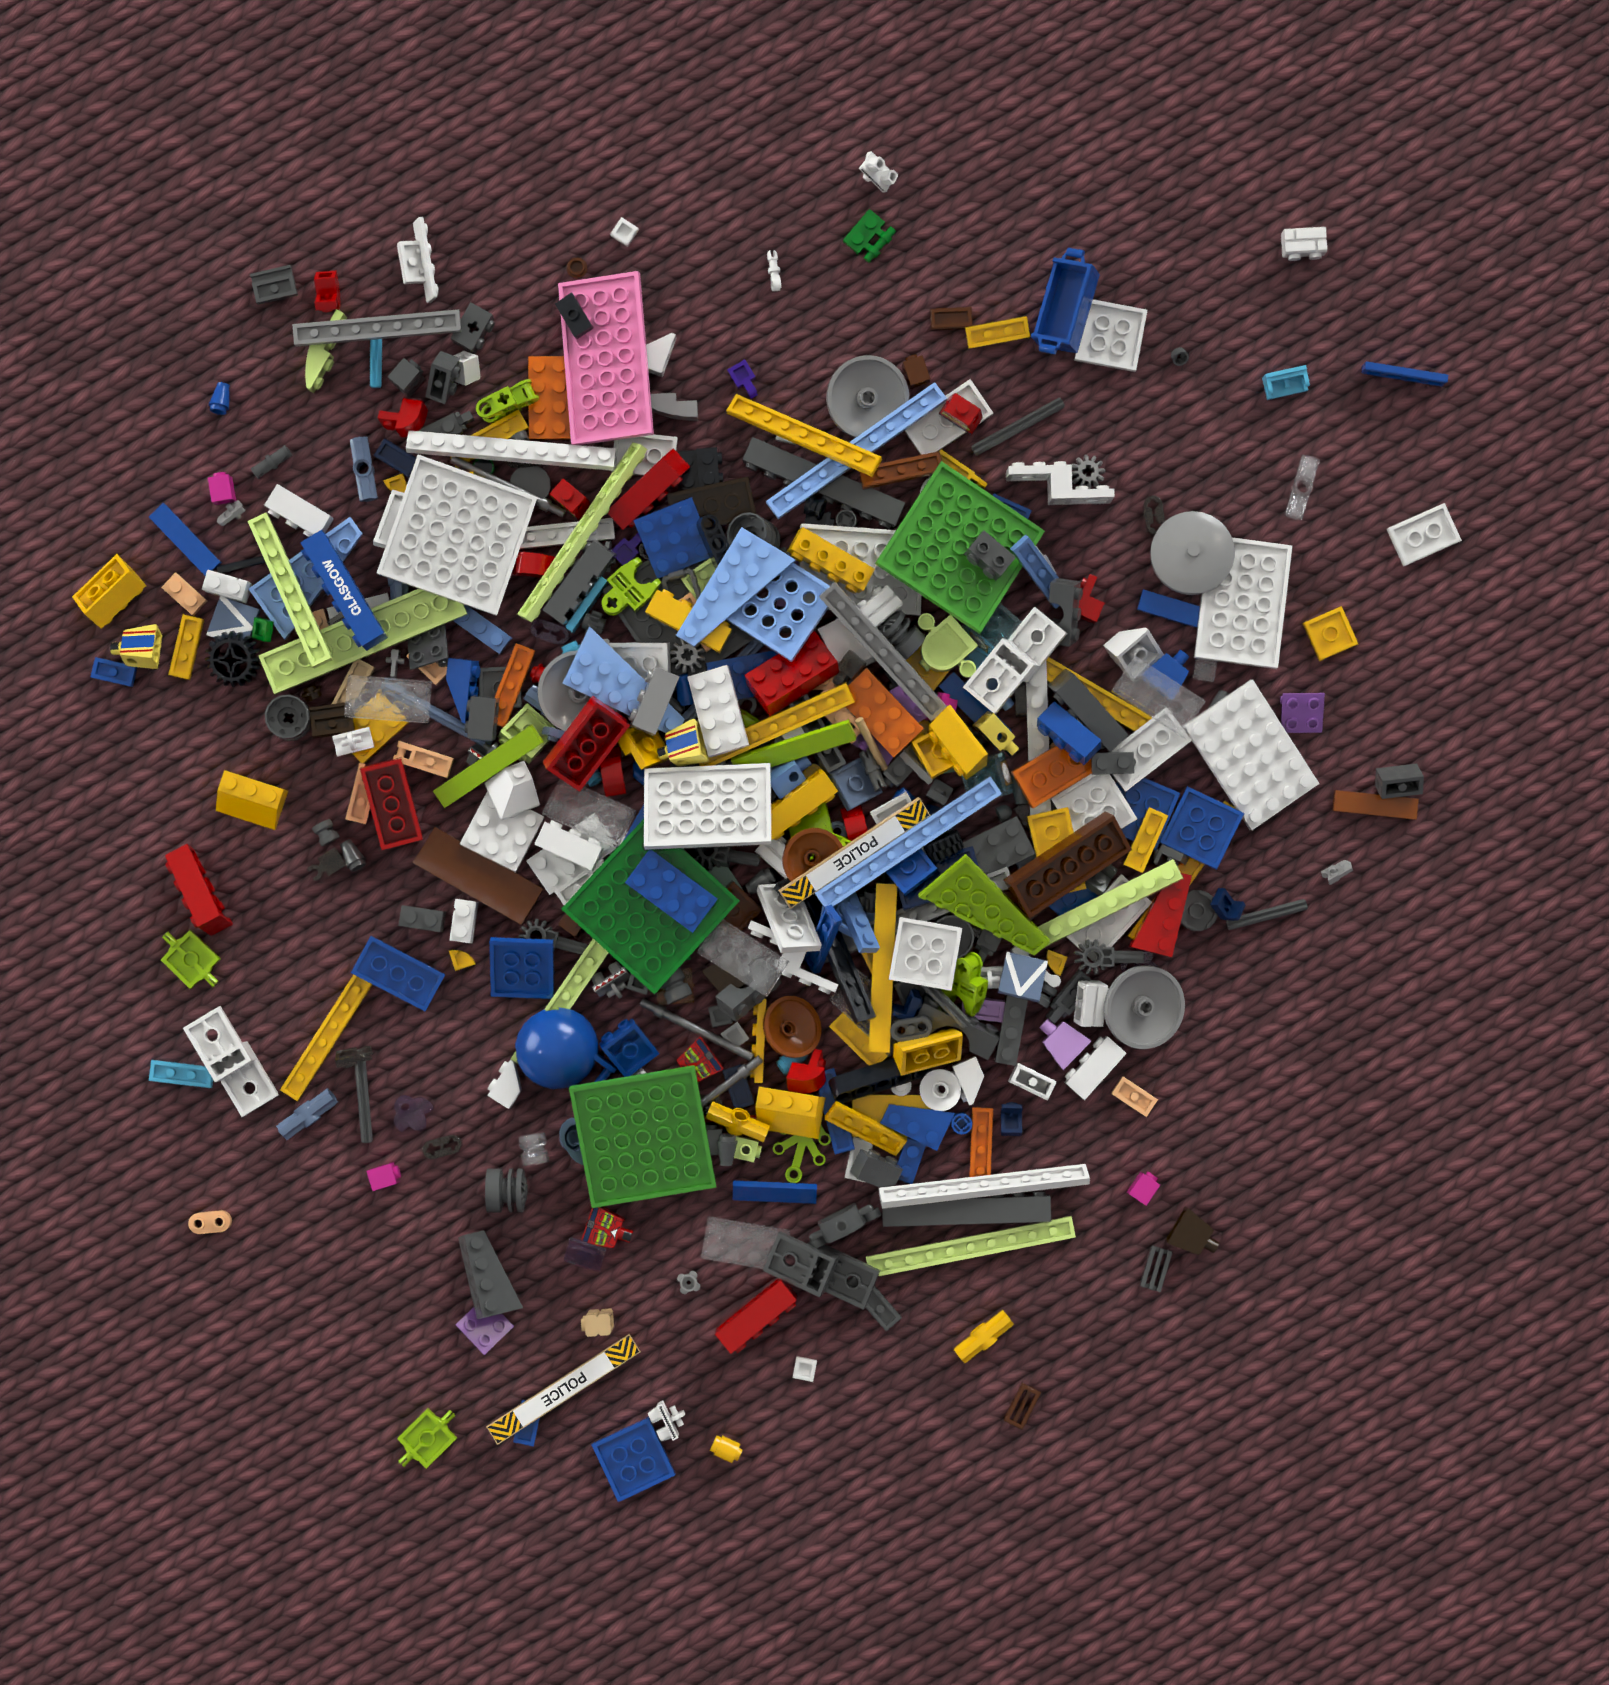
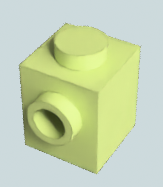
M736 1136L738 1143L734 1158L754 1162L755 1158H760L762 1146L758 1145V1140Z

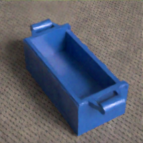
M1067 248L1062 258L1053 257L1052 271L1046 286L1034 333L1031 334V338L1039 346L1040 352L1056 354L1057 350L1078 353L1100 276L1093 264L1085 263L1084 250ZM1067 256L1081 258V262L1066 258Z

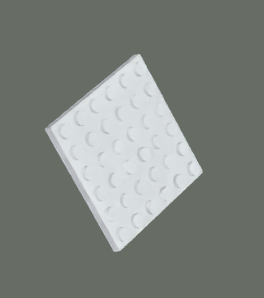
M418 454L377 574L497 616L537 497Z

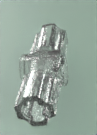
M1309 455L1301 456L1284 516L1294 520L1303 519L1320 461L1316 457ZM1297 484H1305L1306 492H1300Z

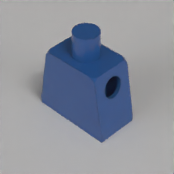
M1179 650L1173 658L1166 653L1139 678L1167 701L1171 702L1189 673L1183 667L1189 656L1182 650Z

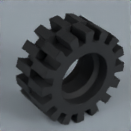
M952 829L950 831L947 830L923 847L928 858L931 861H936L957 853L964 845L958 830Z

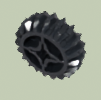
M230 631L229 635L227 632H223L221 636L217 635L214 637L215 642L211 641L209 643L211 648L206 649L205 652L210 656L205 657V661H210V665H207L206 668L213 669L210 676L217 675L216 682H221L224 679V686H228L230 683L232 687H236L237 684L243 686L245 681L248 683L252 681L251 676L255 677L258 675L255 669H260L261 665L256 663L260 661L259 656H256V654L260 652V649L254 650L253 646L256 645V642L249 643L251 638L249 635L243 639V632H238L237 635L235 631ZM225 643H229L227 653L219 656L222 646ZM239 646L244 649L247 655L240 652ZM232 656L233 658L240 659V660L234 662V660L226 659V658ZM248 662L246 670L241 675H238L240 664ZM220 663L226 665L228 672L222 668Z

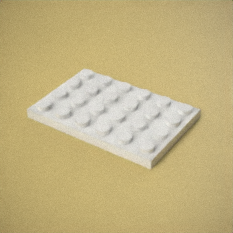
M800 524V528L808 529L875 569L864 591L860 593H851L845 589L844 584L837 583L856 605L863 599L868 601L872 597L870 593L879 585L881 588L888 585L903 602V605L896 611L902 610L905 615H921V595L875 564L896 530ZM804 561L799 562L801 568L829 586L834 583L827 578L825 573L821 571L820 573L815 572L809 568L808 563ZM807 593L803 601L805 603H812L815 600V595Z
M1232 538L1235 557L1230 573L1218 587L1201 595L1194 658L1277 669L1292 545Z
M1249 680L1183 726L1234 807L1244 813L1242 819L1249 830L1255 829L1319 784L1253 680Z
M770 763L644 769L645 850L772 844Z

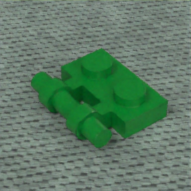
M869 209L843 239V243L858 255L863 249L866 250L868 253L863 258L870 263L873 258H877L880 255V250L884 245L891 242L896 230L890 226L886 232L883 231L881 228L885 225V221ZM876 235L880 239L873 246L869 242Z

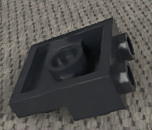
M717 447L676 451L690 466L680 476L683 480L678 484V491L724 482L723 473H719V465H722V452H718Z

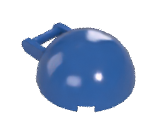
M566 1008L550 1011L542 1010L527 1020L518 1033L515 1043L518 1065L533 1083L541 1087L565 1089L569 1088V1086L579 1085L578 1083L590 1074L596 1062L605 1068L594 1082L606 1080L611 1073H615L617 1070L615 1065L598 1054L597 1034L591 1023L574 1010Z

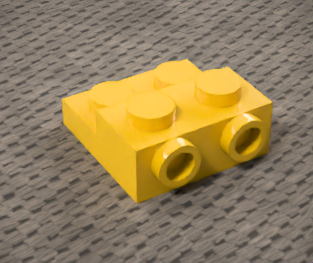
M629 727L618 741L625 756L632 754L641 770L669 760V758L661 760L658 756L657 749L666 746L658 731L656 735L652 736Z
M921 733L913 739L911 747L931 779L953 768L954 763L951 759L947 760L943 756L941 746L938 742L936 744L933 743L928 733Z

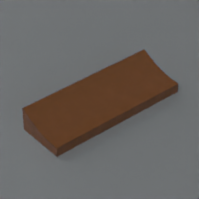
M1105 811L1003 879V881L1016 898L1026 917L1030 919L1132 849L1114 815Z
M434 827L412 863L523 925L544 889L521 875L461 846V841Z

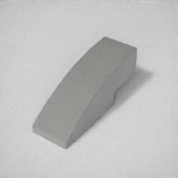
M676 393L650 394L652 412L672 419L698 421L697 400L677 401Z

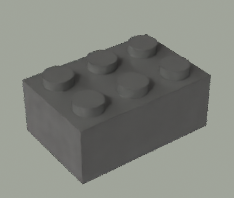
M1017 816L963 842L964 847L962 848L974 847L979 868L986 875L1009 867L1035 854Z

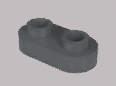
M926 1016L899 1019L892 1024L890 1033L892 1038L899 1042L925 1038L932 1031V1022ZM924 1023L926 1028L920 1029L918 1024ZM902 1026L905 1028V1032L900 1033L897 1028Z

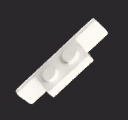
M418 217L413 222L416 241H399L397 248L403 283H423L426 302L431 303L438 296V286L434 281L435 267L431 263V246L427 241L428 227L424 223V218Z

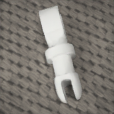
M769 250L767 252V260L770 266L768 274H771L772 291H780L781 279L779 276L780 267L777 265V252L773 250L772 257Z

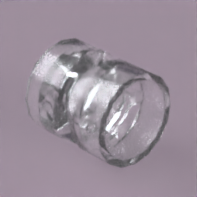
M545 1132L518 1137L519 1146L524 1150L521 1154L522 1166L549 1162L548 1150L544 1148L547 1144Z

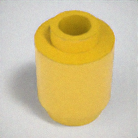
M716 1435L710 1451L715 1456L732 1463L734 1460L738 1461L743 1449L739 1448L740 1443L723 1435L722 1437Z

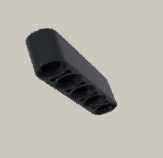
M706 515L697 521V529L716 570L730 546L717 517ZM705 519H709L712 522L711 530L705 529L703 525ZM715 538L721 543L718 550L712 546V541ZM752 605L748 606L745 611L750 609Z
M894 1058L835 1076L829 1080L828 1085L834 1100L845 1103L922 1079L932 1069L929 1068L901 1076Z

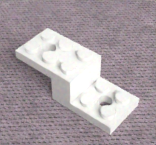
M1065 461L1054 462V465H1045V462H1034L1032 466H1025V463L1016 462L1012 463V466H1008L1006 471V481L1047 480L1048 505L1110 504L1115 497L1114 489H1109L1107 485L1096 486V489H1088V486H1077L1075 490H1072V465H1066Z
M1034 607L1009 639L1002 638L963 688L990 711L997 714L1022 682L1030 681L1067 633L1039 609ZM1035 631H1041L1043 634V639L1038 643L1034 642L1032 638ZM992 678H995L998 682L995 690H990L987 685L988 681Z
M752 920L750 921L748 929L752 930L750 934L759 938H763L764 935L771 938L770 942L777 945L771 928ZM806 952L782 954L777 966L778 969H781L780 974L789 978L792 975L800 977L799 982L811 986V983L819 985L818 990L830 994L831 991L836 992L837 983L800 968Z
M221 1006L183 1028L214 1082L221 1081L241 1117H244L279 1095L248 1041H241ZM210 1029H214L218 1033L215 1041H210L207 1037ZM251 1082L255 1085L253 1094H248L245 1091L246 1083Z

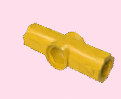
M713 1101L705 1117L710 1121L725 1126L727 1132L731 1135L740 1136L744 1134L761 1142H764L770 1125L751 1118L749 1113L742 1108L732 1110Z
M1002 1309L989 1321L977 1326L970 1333L969 1337L954 1348V1351L966 1363L981 1350L984 1351L997 1341V1338L1012 1327L1014 1323Z

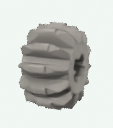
M1084 455V462L1078 457L1076 459L1077 464H1072V469L1075 470L1072 471V477H1077L1072 483L1080 482L1079 486H1084L1085 484L1088 486V489H1091L1092 484L1096 488V486H1099L1098 481L1102 482L1104 480V477L1100 474L1105 473V469L1099 468L1103 462L1095 463L1096 456H1093L1091 461H1089L1088 455ZM1086 468H1088L1089 471H1092L1089 477H1086V474H1083Z
M680 639L681 647L677 643L673 644L678 651H670L671 655L677 656L671 659V663L678 662L675 666L676 670L680 669L683 665V673L687 672V667H690L691 672L694 673L693 665L701 668L702 665L697 661H705L704 656L698 655L704 653L705 650L704 648L696 650L700 643L694 647ZM687 650H689V653L693 652L689 661L686 658L682 659Z

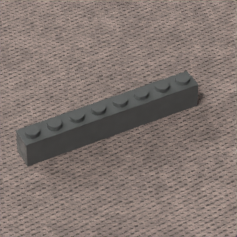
M752 437L742 459L743 463L746 464L745 468L754 472L757 469L765 472L764 476L772 480H776V478L781 479L786 486L817 465ZM842 475L815 493L826 499L828 504L832 505L834 502L841 505L840 508L842 510L860 513L859 517L867 521L874 519L879 522V526L890 529V527L895 529L905 506V502L873 488L863 490L861 483Z
M1033 1191V1195H1024V1192L1012 1193V1196L994 1195L882 1209L883 1227L1051 1222V1197L1049 1194L1045 1195V1191Z

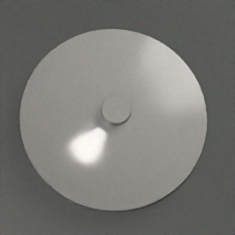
M872 355L858 356L843 363L832 375L826 393L827 408L832 420L839 429L854 438L909 401L908 385L900 370L890 361Z
M1195 511L1179 513L1166 520L1157 530L1150 549L1151 564L1159 580L1171 590L1186 595L1204 594L1218 587L1230 573L1235 557L1234 543L1227 528L1215 517Z
M578 650L566 652L554 658L543 670L538 683V701L543 714L555 727L563 731L568 729L591 698L562 684Z
M1151 965L1135 966L1120 974L1111 984L1104 1002L1105 1020L1111 1033L1120 1042L1137 1049L1154 1048L1168 1041L1178 1030L1185 1011L1184 994L1178 981L1169 972Z

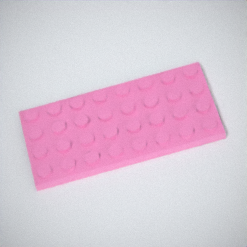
M639 271L558 283L559 300L572 292L594 327L576 339L561 315L571 444L585 445L654 435Z

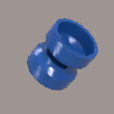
M959 1112L954 1114L951 1127L957 1134H966L972 1128V1120L966 1113Z

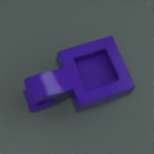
M746 360L727 369L738 389L744 386L750 399L758 396V392L751 382L756 377Z
M639 533L629 542L623 538L612 549L617 554L616 559L622 565L633 560L639 554L635 549L642 542Z

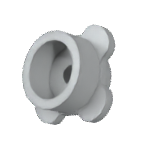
M690 1271L689 1274L678 1275L677 1280L680 1282V1292L682 1294L700 1289L695 1271Z

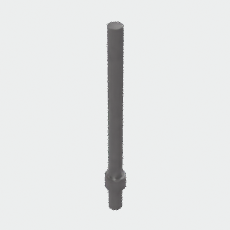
M452 457L450 460L451 464L465 471L474 472V475L536 496L458 457ZM536 496L535 505H538L539 509L545 512L550 511L560 517L564 516L565 509L552 504V501L545 497L542 499Z
M644 998L640 1003L641 1007L653 1012V1015L659 1018L663 1017L749 1061H752L754 1053L666 1010L667 1007L661 1004L656 1005Z
M758 1055L748 1064L740 1066L735 1074L701 1099L702 1108H705L739 1080L751 1075V1071L763 1063L762 1058Z

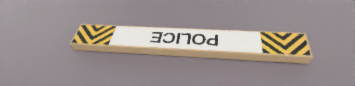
M917 797L778 891L791 909L931 815L921 799Z
M628 1334L486 1427L498 1445L641 1351L631 1335Z

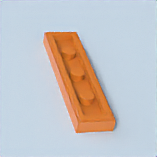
M517 643L514 646L494 697L500 698L497 723L500 727H504L509 721L536 652Z
M972 1107L969 1177L991 1175L993 1108Z

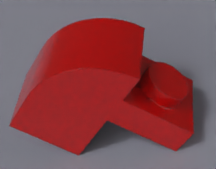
M337 270L316 272L314 277L317 295L314 302L315 309L322 312L340 309V288Z
M403 398L399 413L379 410L377 418L385 429H396L400 437H408L409 430H421L425 423L428 409L423 401Z
M519 552L511 576L542 578L555 557L539 553Z
M1089 574L1087 579L1083 577L1080 588L1083 589V595L1081 600H1079L1080 618L1095 624L1105 602L1090 597L1097 577Z
M614 747L600 765L606 797L626 794L620 747Z
M861 805L848 812L846 808L840 809L848 840L853 841L868 831Z
M814 1049L808 1065L792 1062L786 1078L788 1091L808 1094L819 1090L825 1084L826 1060L823 1059L822 1050Z

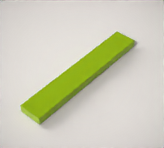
M848 719L736 755L731 758V762L733 765L770 763L771 767L855 741L856 735Z
M530 725L433 790L443 807L446 808L544 741L534 726Z

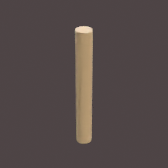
M863 717L857 718L855 722L877 765H880V771H885L888 766Z

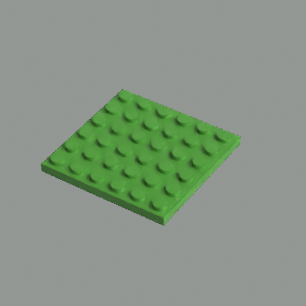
M941 461L875 564L980 634L1023 566L1015 558L1004 573L995 581L985 576L979 566L971 564L967 560V556L964 555L965 551L983 530L1010 553H1012L1010 548L1024 535L1028 536L1036 546L1045 531Z
M695 1065L569 1086L592 1208L716 1188Z

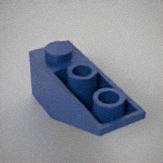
M448 658L446 680L462 723H466V720L469 721L467 702L471 700V696H478L477 678L480 676L479 661Z

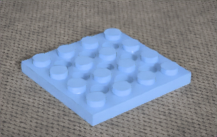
M793 563L781 572L780 578L777 581H771L764 587L769 591L767 597L759 598L756 594L740 609L735 611L727 621L792 662L829 607L820 599L819 595L830 586ZM790 582H795L798 588L794 592H788L786 585ZM807 593L815 595V600L812 603H805L803 601ZM779 599L786 602V606L781 610L774 607V603ZM750 605L757 608L756 613L752 616L745 613V609ZM794 611H802L803 618L799 621L793 620L792 613ZM765 617H772L774 619V624L770 627L764 626L762 622ZM783 628H789L792 633L790 637L783 638L780 636V631Z

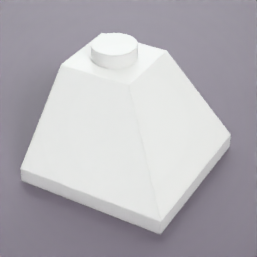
M1147 628L1120 631L1103 645L1110 657L1132 682L1164 655Z
M525 761L504 768L485 782V787L501 820L540 806L534 781Z

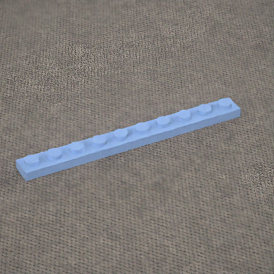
M934 382L849 443L873 453L946 402L947 398ZM826 458L768 499L766 504L777 519H780L851 468Z
M991 776L986 778L815 892V895L824 908L828 905L835 906L1002 793Z

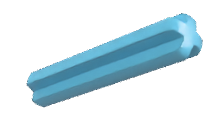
M382 339L370 340V387L381 388Z

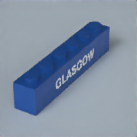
M323 530L300 542L304 548L301 550L303 556L307 561L311 560L314 565L311 567L313 573L317 578L321 577L324 582L321 585L327 595H332L334 608L338 613L342 612L345 618L342 619L344 625L348 630L352 629L355 635L352 638L358 647L362 646L367 651L387 639L386 633Z

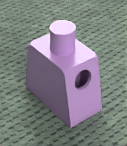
M1046 1019L1039 1027L1047 1035L1042 1041L1043 1045L1063 1070L1091 1042L1090 1039L1063 1021L1055 1026L1049 1019Z

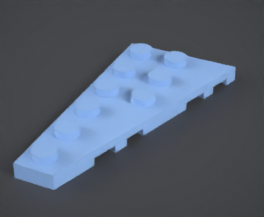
M349 517L326 533L344 562L363 536V533L353 519ZM299 552L289 561L311 607L322 592L323 588L321 585L324 582L321 577L317 578L313 573L311 567L314 565L311 560L307 561L302 552ZM270 573L250 587L249 591L269 619L274 621V626L284 640H286L295 627Z
M741 527L676 636L695 647L714 631L716 627L727 620L735 611L740 609L768 583L780 575L782 571L793 564L796 559Z
M589 627L562 684L589 697L594 696L606 705L630 716L633 708L637 709L639 705L637 697L641 689L645 690L647 682ZM668 703L658 730L667 733L682 725L685 719Z

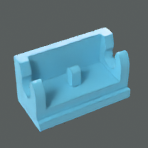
M1306 365L1267 373L1262 378L1267 400L1308 391V386H1310Z

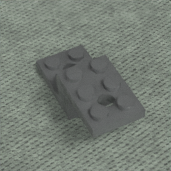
M781 1231L777 1234L763 1269L764 1272L815 1296L821 1297L827 1292L863 1310L867 1305L881 1271L826 1244L817 1249ZM786 1255L794 1256V1265L787 1264L785 1260ZM855 1276L858 1279V1286H851L848 1283V1277Z

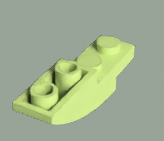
M336 309L330 321L345 320L347 317L343 312ZM336 343L309 345L305 379L306 387L310 392L314 393L316 389L319 390L324 382V374L326 371L329 372L334 364V357L328 351L329 349L332 350Z

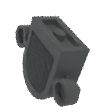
M854 1202L819 1220L820 1230L810 1234V1241L807 1244L819 1248L825 1243H831L861 1228L866 1222L872 1221L882 1214L878 1207L874 1208L872 1205H867L858 1209Z

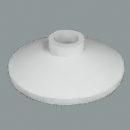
M936 1069L927 1073L922 1079L920 1096L929 1108L936 1111H946L954 1107L959 1101L961 1085L957 1077L950 1071ZM940 1085L945 1087L944 1093L939 1091Z

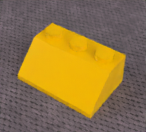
M116 554L72 598L82 612L102 629L113 620V617L119 611L125 609L135 596H138L143 591L146 584Z
M948 705L931 722L928 735L933 743L936 744L938 742L941 746L943 756L947 760L951 759L954 763L953 768L959 776L963 775L967 780L987 766L988 753L952 706Z
M224 770L217 790L216 811L276 830L288 790Z
M952 1028L940 1030L925 1038L895 1043L893 1046V1057L901 1076L961 1060L962 1032Z
M759 1087L755 1107L756 1117L758 1121L770 1125L769 1131L819 1139L825 1097Z

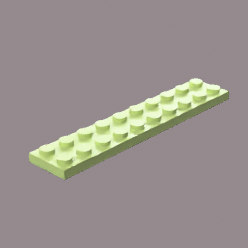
M417 589L371 608L388 638L367 651L362 646L358 647L352 638L355 635L352 629L348 630L343 621H340L320 630L333 660L315 669L308 659L300 638L258 656L273 693L276 695L468 615L464 604Z

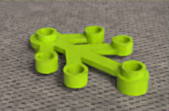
M821 1125L819 1143L826 1146L831 1142V1138ZM793 1135L783 1142H776L773 1145V1152L781 1155L786 1149L798 1143L792 1166L785 1173V1177L790 1183H797L802 1178L800 1165L806 1146L813 1156L815 1165L822 1166L826 1161L824 1154L820 1153L812 1138ZM823 1135L828 1136L829 1141L827 1143L821 1141ZM782 1145V1152H777L775 1146ZM820 1155L823 1157V1162L817 1163L815 1158ZM792 1170L797 1171L798 1176L796 1178L790 1176Z

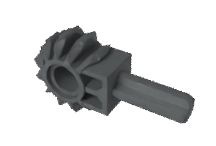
M732 846L696 847V850L692 851V856L695 857V860L704 868L708 866V869L711 871L713 865H716L718 868L720 866L729 868L730 862L756 867L760 864L759 854L733 850ZM714 849V853L712 855H705V852L707 850Z
M535 919V926L532 925L531 921H527L529 929L524 926L521 927V930L526 932V935L520 934L519 938L531 939V934L538 930L542 933V939L554 940V951L557 948L582 955L587 948L586 943L559 936L560 933L552 931L553 928L551 926L544 929L547 921H543L541 926H539V919Z
M1089 939L1086 940V947L1080 943L1078 946L1082 952H1074L1075 955H1080V958L1075 959L1074 962H1082L1078 968L1079 970H1083L1087 966L1086 974H1090L1092 969L1094 974H1098V967L1101 970H1105L1106 967H1114V963L1144 962L1143 951H1114V947H1105L1104 943L1098 947L1099 942L1096 939L1093 941V945H1091ZM1090 951H1094L1097 954V960L1094 963H1090L1087 959V954Z

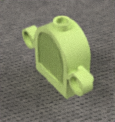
M929 613L922 614L918 619V626L921 630L928 631L929 634L921 645L922 660L919 662L926 671L931 669L936 672H947L958 665L959 672L963 677H971L976 671V665L970 660L965 661L964 659L978 647L976 642L952 615H949L935 627L934 617Z

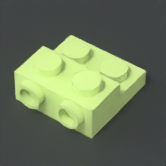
M527 703L501 729L498 738L500 739L499 743L502 745L530 725H533L544 742L518 759L520 762L526 761L530 764L549 742L547 740L548 736L541 734L543 727H555Z

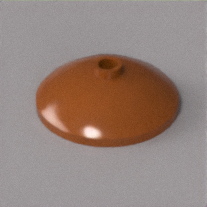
M821 828L804 829L796 833L785 846L782 857L784 872L788 879L793 881L843 846L839 839L827 830ZM814 854V858L809 861L807 859L808 855Z
M784 996L775 1000L767 1008L763 1019V1030L769 1045L777 1053L788 1058H800L811 1053L818 1045L821 1037V1022L816 1010L806 1000L797 996ZM784 1027L788 1029V1033L785 1032Z

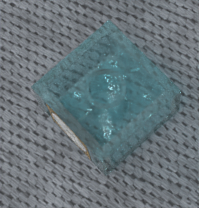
M999 603L980 634L965 624L963 629L989 655L1002 638L1009 639L1022 621Z
M1004 751L988 755L987 766L967 780L962 775L966 792L990 776L1002 793L998 797L1015 792Z

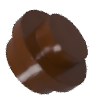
M573 258L567 263V272L572 278H582L587 273V264L581 258Z

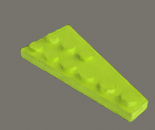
M966 854L918 894L919 898L934 903L935 906L941 909L944 908L954 913L955 916L981 929L992 932L994 936L1003 938L1032 955H1036L1050 943L1049 938L1026 917L1012 900Z

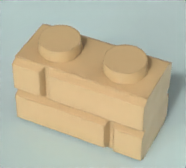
M611 1308L602 1309L601 1311L599 1309L589 1310L586 1316H583V1319H581V1329L585 1331L587 1337L597 1336L598 1334L600 1336L610 1335L614 1328L613 1310Z

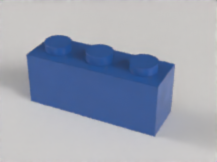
M1055 701L1037 718L1038 731L1044 736L1048 735L1059 749L1066 750L1071 759L1077 763L1080 762L1085 765L1101 749L1102 740Z

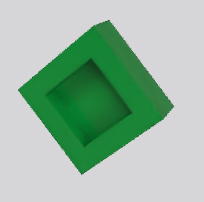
M254 617L251 638L271 642L274 621Z

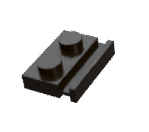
M351 702L309 707L313 739L355 730Z

